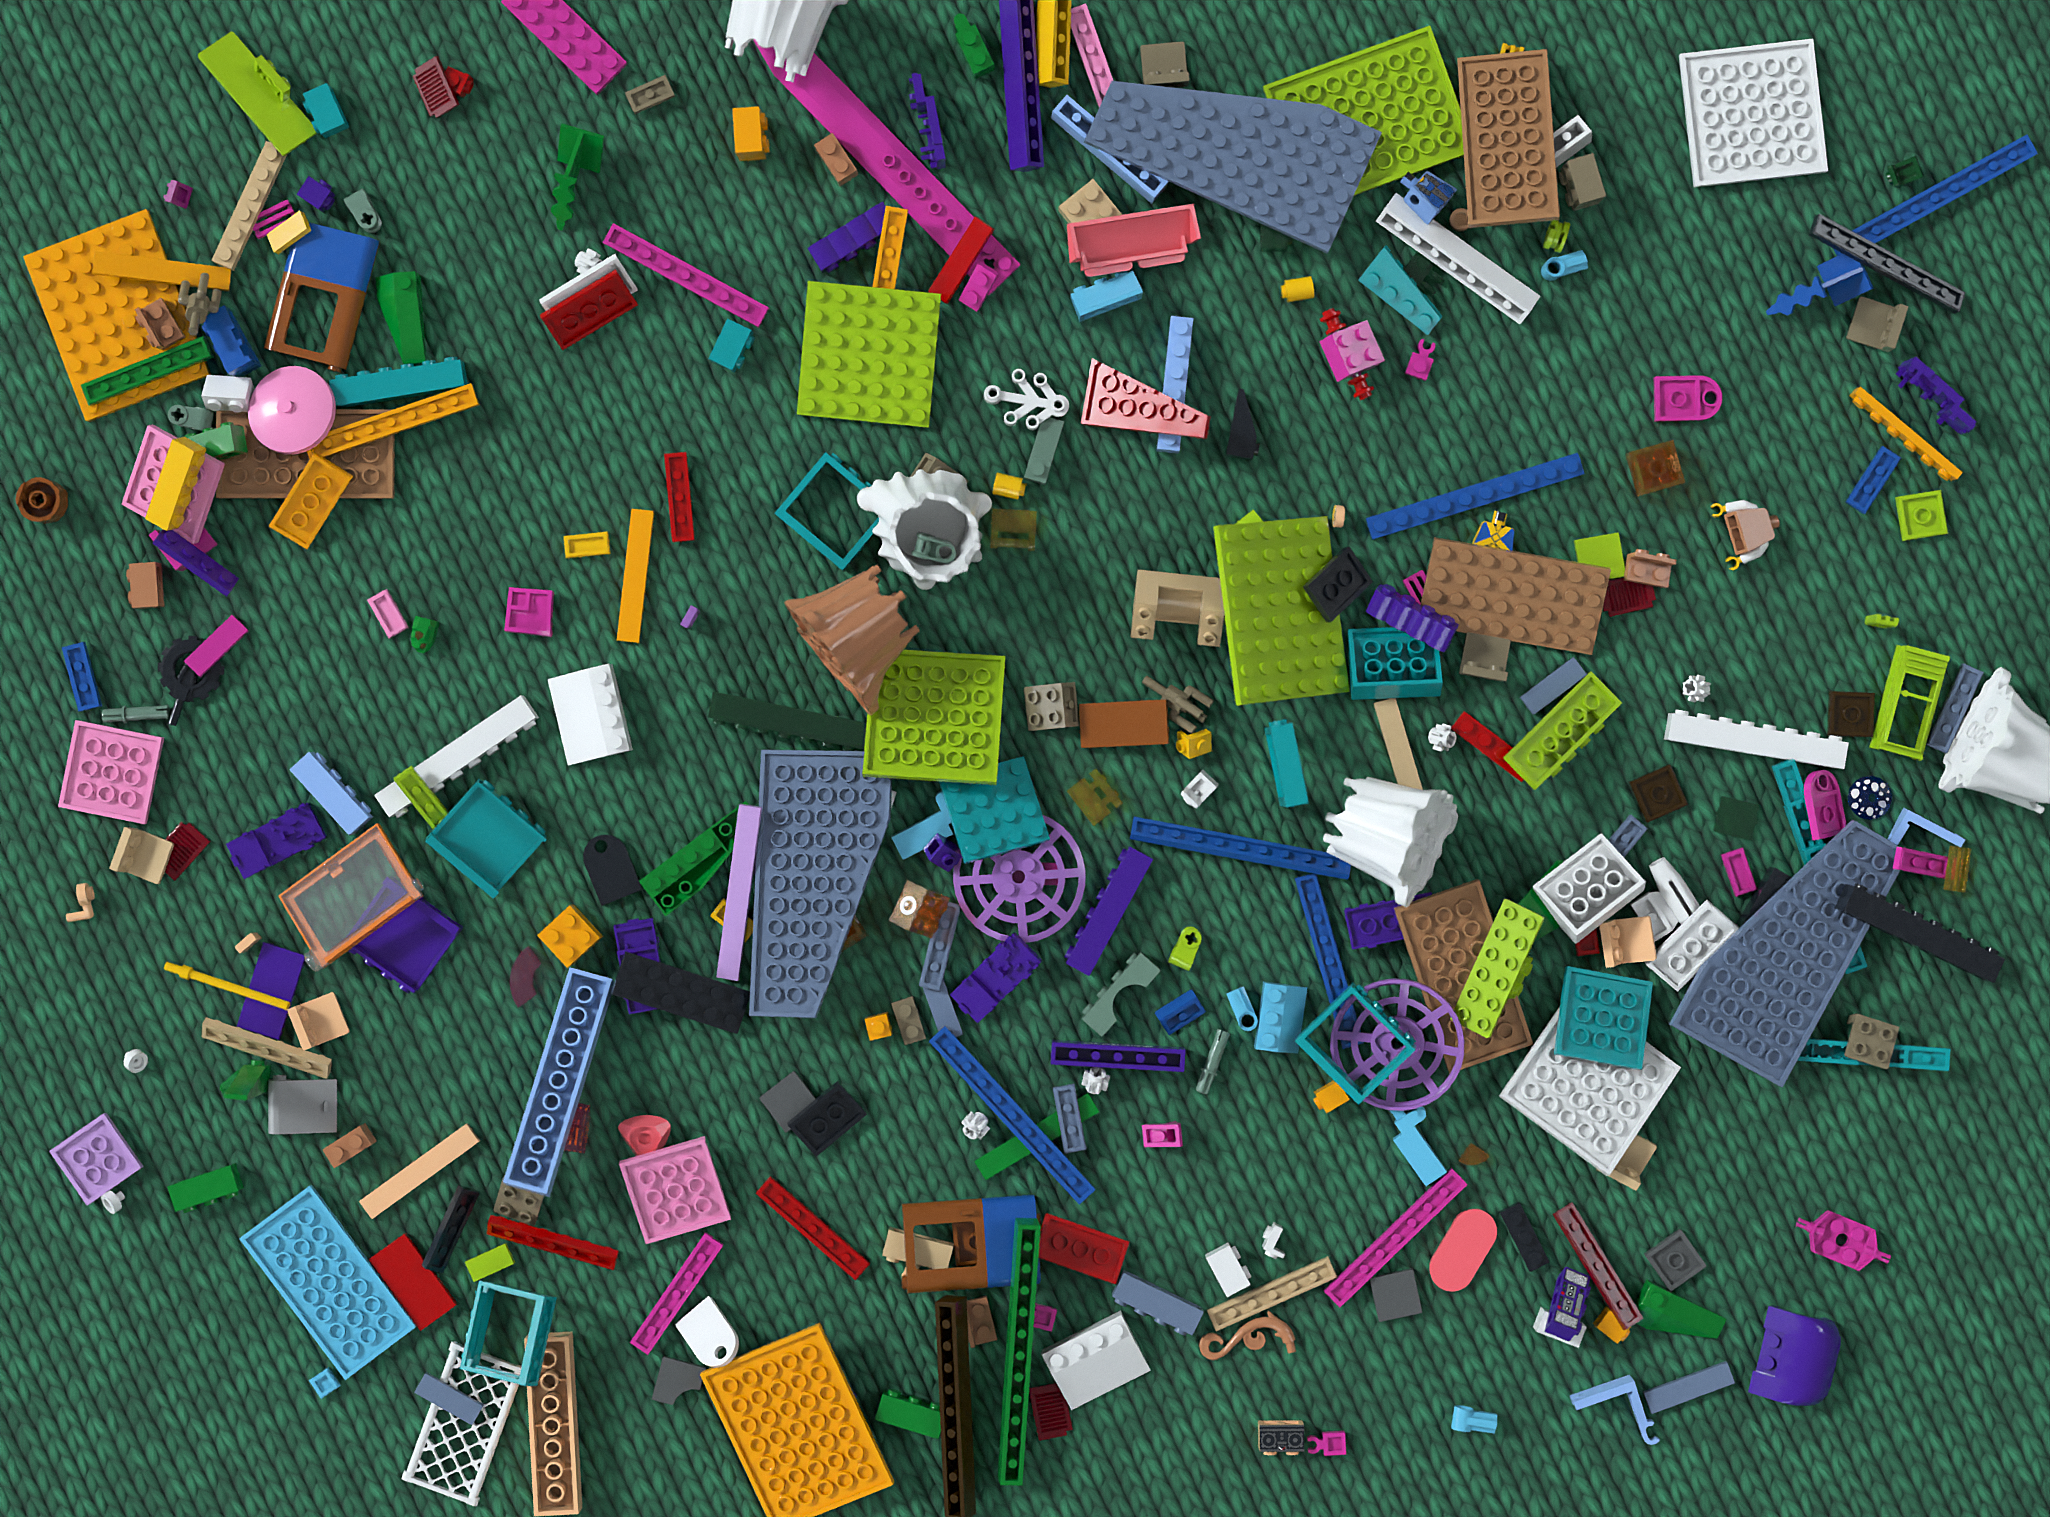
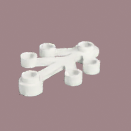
M1021 369L1013 371L1012 380L1020 386L1025 395L1001 391L995 385L988 386L984 391V399L988 404L994 405L1000 400L1023 404L1014 412L1009 411L1004 415V422L1008 426H1014L1017 420L1036 407L1046 409L1037 416L1030 415L1027 417L1026 427L1030 430L1037 429L1040 423L1051 416H1064L1069 410L1067 398L1062 395H1056L1047 383L1046 375L1043 373H1037L1034 376V385L1041 388L1047 399L1037 396L1025 379V372ZM1017 373L1022 374V376H1023L1022 379H1020V380L1016 379V378L1014 377L1015 374H1017ZM1042 377L1045 381L1040 384L1037 383L1036 379ZM994 390L997 392V395L991 397L989 392ZM1060 402L1062 407L1057 409L1054 407V404ZM1012 415L1014 416L1015 420L1013 422H1009L1006 418ZM1034 419L1037 422V424L1031 426L1028 422L1029 420Z

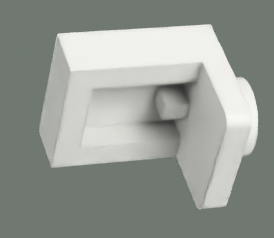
M1202 770L1185 787L1181 795L1187 804L1197 809L1219 784Z
M1273 1222L1272 1226H1267L1263 1234L1265 1240L1262 1247L1266 1250V1255L1277 1259L1278 1256L1284 1258V1251L1275 1247L1283 1228Z

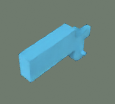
M942 790L936 794V802L941 811L891 836L903 860L923 850L937 833L945 838L953 835L949 826L952 822Z
M1422 1106L1411 1109L1407 1113L1405 1111L1390 1110L1396 1118L1394 1123L1401 1132L1393 1138V1141L1424 1185H1429L1447 1173V1169L1415 1126L1425 1119V1108Z

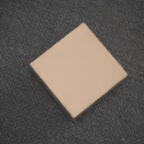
M257 932L250 933L236 945L235 949L239 953H244L262 937Z

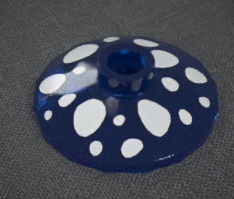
M1864 776L1854 781L1849 788L1847 796L1852 812L1858 817L1867 820L1878 819L1885 815L1892 802V793L1888 784L1875 776ZM1870 794L1875 795L1873 802L1869 801L1868 797Z

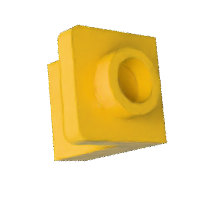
M1204 729L1187 735L1183 731H1178L1176 748L1188 759L1211 752V732Z

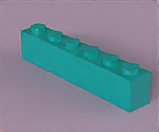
M457 357L444 358V362L436 363L435 360L422 362L421 366L415 367L414 364H404L400 366L401 369L392 370V367L380 368L377 373L360 371L357 372V376L351 377L348 374L336 375L335 379L329 380V384L335 397L336 408L340 409L447 392L467 385L465 364L462 360H458Z

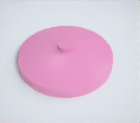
M300 366L283 367L265 376L254 389L248 406L249 424L256 438L269 449L282 454H299L317 446L329 433L336 414L335 397L329 384L316 372Z

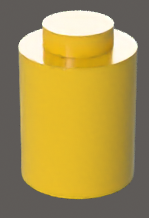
M1312 277L1284 280V285H1281L1282 298H1286L1287 302L1314 298Z
M997 473L992 494L1018 500L1019 496H1024L1026 483H1022L1023 478Z

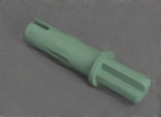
M169 705L131 708L123 706L116 709H104L102 711L103 722L123 721L128 723V721L169 719L170 715L168 713H170Z
M1217 1029L1204 1068H1201L1202 1073L1196 1087L1197 1092L1202 1094L1209 1093L1214 1076L1218 1075L1216 1071L1228 1038L1231 1035L1230 1033Z

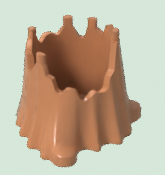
M877 565L821 593L784 602L792 618L799 626L797 630L803 639L814 650L835 679H838L845 689L854 695L870 716L878 711V695L885 673L906 648V645L913 636L920 631L914 625L909 630L900 634L907 626V623L897 613V607L906 596L902 591L898 593L895 591L890 596L879 595L880 588L878 583L880 580L876 575L881 572V569Z

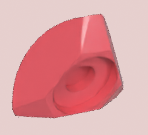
M640 1115L621 1122L618 1130L633 1153L638 1156L664 1148L670 1134L671 1125L666 1119L658 1116Z

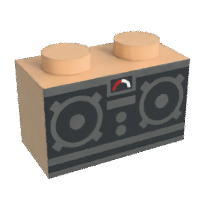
M1258 1421L1259 1451L1264 1452V1455H1276L1277 1452H1286L1287 1455H1298L1299 1452H1304L1303 1421Z

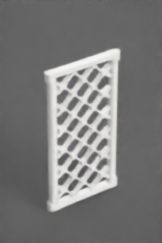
M452 1341L449 1347L450 1353L440 1380L447 1384L450 1381L449 1385L458 1389L459 1384L468 1381L473 1390V1393L468 1396L474 1395L482 1403L478 1394L485 1389H489L494 1400L484 1404L481 1409L486 1421L478 1425L473 1423L472 1428L461 1431L457 1424V1420L460 1418L455 1417L451 1413H449L451 1416L450 1421L443 1424L440 1423L435 1417L438 1410H442V1408L431 1403L407 1470H404L401 1479L466 1502L472 1506H477L481 1487L519 1384L512 1382L509 1384L508 1381L504 1380L490 1383L488 1377L483 1375L487 1386L477 1390L472 1382V1378L481 1374L471 1376L466 1370H464L466 1379L456 1382L451 1377L453 1368H458L461 1365L462 1358L458 1355L460 1351H464V1345ZM483 1352L481 1353L480 1359L495 1364L492 1368L501 1370L500 1366L520 1375L522 1366ZM502 1382L508 1388L506 1396L497 1397L493 1386ZM495 1403L501 1410L498 1417L489 1418L485 1407ZM453 1423L458 1434L448 1438L444 1433L443 1426ZM488 1424L493 1430L491 1437L482 1439L477 1428ZM438 1429L444 1440L433 1444L428 1437L431 1430ZM473 1430L478 1437V1442L467 1445L463 1434ZM460 1437L464 1448L454 1452L449 1441ZM444 1443L447 1445L450 1455L439 1458L435 1447ZM481 1445L486 1450L483 1458L474 1459L470 1448ZM431 1450L436 1461L426 1465L420 1458L423 1451ZM466 1451L471 1462L460 1466L456 1459V1454ZM453 1458L457 1469L447 1473L443 1468L442 1461ZM438 1464L443 1475L432 1479L428 1472V1467ZM472 1465L478 1473L475 1479L467 1480L462 1469ZM424 1471L428 1481L415 1477V1472ZM459 1472L463 1483L453 1487L448 1475ZM444 1478L449 1489L434 1484V1482ZM465 1486L470 1494L467 1496L456 1492L455 1489Z

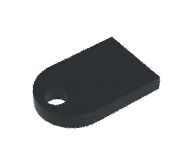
M605 834L596 836L588 842L584 849L583 861L601 906L643 889L629 852L622 840L616 836ZM599 840H604L608 845L604 853H600L596 849V843Z

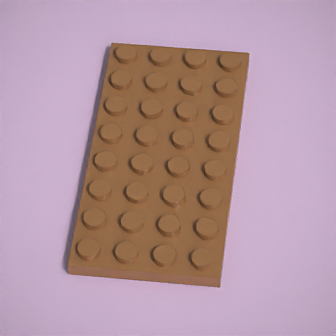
M1547 49L1457 58L1469 228L1559 220Z
M336 409L335 419L330 431L390 410ZM216 411V428H219L220 424L226 422H233L234 425L244 427L248 453L221 460V462L225 463L216 489V498L286 499L309 461L307 451L299 454L275 452L256 438L249 424L248 412ZM395 434L325 457V459L353 475L339 499H394Z
M1434 537L1421 605H1429L1439 615H1448L1454 618L1455 622L1459 624L1457 632H1470L1592 655L1611 569L1609 567Z
M1479 879L1411 902L1408 907L1398 906L1394 908L1418 982L1431 987L1441 994L1453 1009L1458 1002L1493 925ZM1421 990L1426 1007L1431 1011L1442 1005L1432 995ZM1518 996L1507 1000L1490 1038H1485L1462 1026L1465 1044L1461 1069L1533 1045ZM1447 1012L1438 1018L1444 1033L1445 1045L1458 1047L1456 1028L1450 1019L1451 1016ZM1443 1054L1447 1070L1450 1074L1455 1064L1456 1056Z

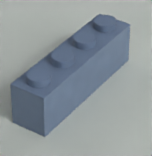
M1124 1269L1112 1292V1297L1115 1298L1114 1301L1119 1305L1126 1307L1128 1304L1135 1308L1134 1311L1145 1317L1149 1314L1155 1317V1322L1163 1326L1169 1324L1175 1327L1174 1331L1184 1336L1187 1333L1193 1335L1204 1313L1202 1307Z

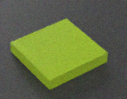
M1941 490L1895 497L1902 541L1948 534Z
M1619 532L1574 540L1577 562L1609 567L1611 569L1609 579L1624 577L1625 565Z

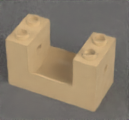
M1137 570L1131 638L1153 640L1155 620L1198 625L1197 644L1220 647L1224 620L1220 578Z

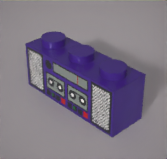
M1568 1267L1562 1270L1557 1277L1544 1332L1568 1342L1574 1335H1579L1582 1328L1580 1318L1584 1315L1587 1307L1584 1301L1591 1290V1286H1588L1590 1276Z

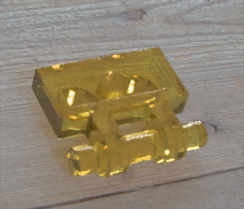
M1096 768L1089 773L1094 779L1092 783L1088 784L1085 778H1082L1067 790V793L1093 826L1111 813L1106 807L1109 802H1112L1116 808L1123 804L1118 797L1120 794L1116 789L1113 790L1110 787L1105 775H1101ZM1098 786L1106 795L1102 800L1094 791Z

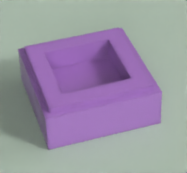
M691 605L680 625L691 629L700 610Z

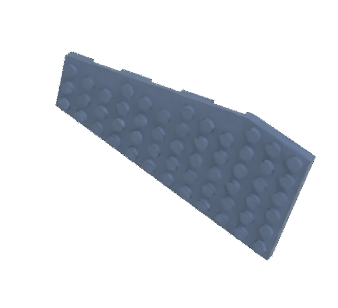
M1111 81L1084 143L1324 253H1328L1382 132L1321 104Z
M761 750L759 807H762L756 852L749 1016L817 1018L891 819L892 778L863 777L864 751Z
M1851 820L1700 966L1669 1025L1772 1083L1783 1087L1870 925L1835 909L1845 884L1854 886L1855 883L1867 887L1868 893L1873 895L1876 892L1886 897L1900 871L1893 869L1896 848L1899 846L1862 824Z

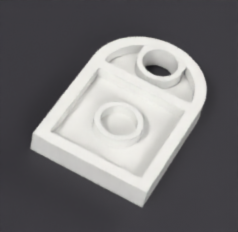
M710 1296L675 1324L703 1364L713 1368H720L729 1364L736 1356L739 1347L738 1336ZM725 1347L727 1350L726 1356L719 1359L718 1352L721 1348Z

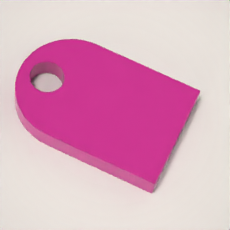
M1707 376L1654 377V422L1702 421L1712 417L1720 409L1722 404L1721 389L1713 379ZM1707 392L1715 394L1716 401L1714 404H1708L1705 401V394Z
M1827 770L1811 772L1805 780L1804 797L1812 839L1818 840L1837 835L1846 826L1840 788L1834 775Z

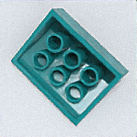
M1394 627L1348 629L1352 700L1433 697L1441 695L1443 681L1439 650Z

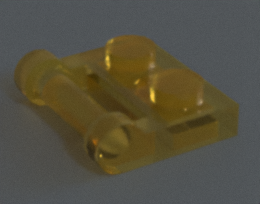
M993 509L990 548L1014 547L1028 548V551H1035L1037 511ZM998 532L1029 533V539L998 538Z

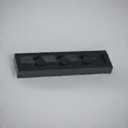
M458 1185L421 1265L425 1269L440 1273L444 1272L480 1194L477 1190Z

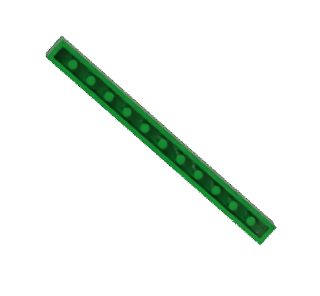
M1015 1218L997 1473L1000 1485L1022 1486L1041 1228L1037 1218Z

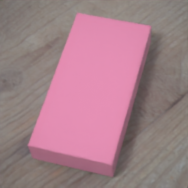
M388 589L367 600L388 638L391 639L409 628Z

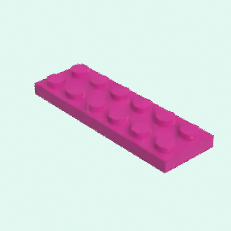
M563 0L501 1L519 21L596 95L628 64Z

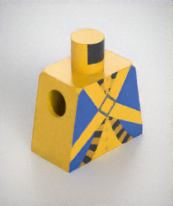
M1494 511L1491 523L1481 522L1472 544L1513 551L1514 529L1505 526L1507 514Z

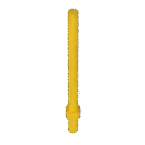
M166 962L164 970L178 974L180 978L186 980L193 979L284 1010L290 1007L289 1001L195 971L193 967L187 965L179 966Z

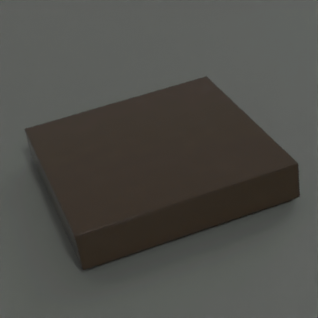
M1829 691L1827 736L1873 737L1875 693Z
M1670 764L1629 782L1646 823L1688 805Z

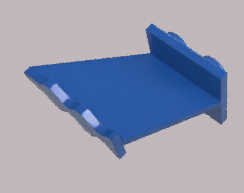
M1840 254L1817 266L1824 281L1823 284L1819 276H1816L1811 287L1800 284L1796 286L1793 296L1786 293L1778 295L1776 304L1766 310L1767 315H1772L1780 312L1790 315L1793 313L1797 303L1806 307L1812 303L1814 295L1823 298L1827 297L1824 289L1828 290L1834 305L1838 306L1873 289V285L1863 264L1845 254Z

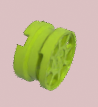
M1552 220L1544 239L1543 248H1553L1555 252L1561 253L1567 239L1570 223Z

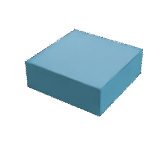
M329 1367L309 1380L321 1399L341 1386Z

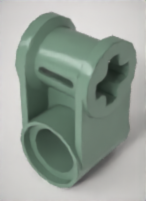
M363 188L344 199L346 206L366 232L375 233L380 230L382 226L381 218ZM368 218H372V219H371V222H372V223H371L370 225L367 224V223H368V220H367Z
M174 405L168 411L169 420L178 426L201 432L203 429L212 427L214 411ZM178 414H184V418H177Z
M917 532L916 546L911 552L913 556L942 563H950L954 560L956 551L951 541L927 533ZM942 547L951 548V553L948 556L940 555L939 551Z

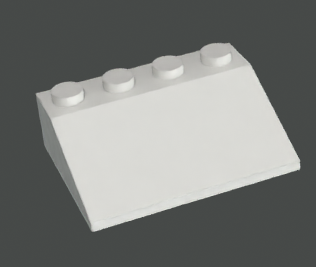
M605 664L548 679L568 765L633 750L613 664Z
M1601 833L1537 882L1532 888L1559 926L1576 944L1642 893L1646 881Z
M1121 1311L1042 1350V1356L1071 1410L1151 1371Z

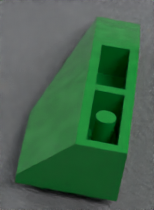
M739 806L639 880L665 916L702 890L732 853Z

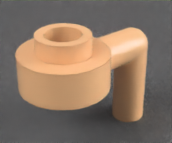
M88 883L77 884L76 886L77 899L84 911L66 914L67 922L91 919L94 916L91 901L95 898L93 887H89Z

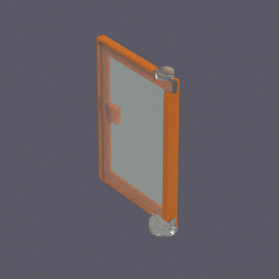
M376 823L278 895L310 949L304 954L305 961L312 970L318 972L423 896L421 891L424 889V886L417 878H412L381 825Z

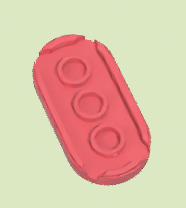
M1477 1208L1465 1210L1458 1214L1429 1264L1431 1278L1439 1288L1451 1292L1459 1291L1465 1288L1473 1279L1497 1236L1496 1223L1487 1212Z

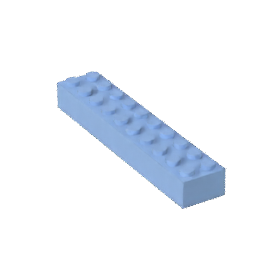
M569 968L503 1183L507 1186L550 1197L610 1002L611 991L614 985L613 979Z

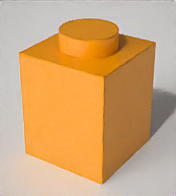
M888 1012L865 1018L870 1041L893 1034Z
M1334 1080L1314 1091L1316 1095L1313 1099L1319 1110L1324 1109L1326 1113L1350 1100L1345 1091Z
M1607 1306L1593 1322L1600 1331L1617 1344L1620 1340L1624 1341L1630 1333L1629 1329L1631 1327L1623 1330L1611 1309Z

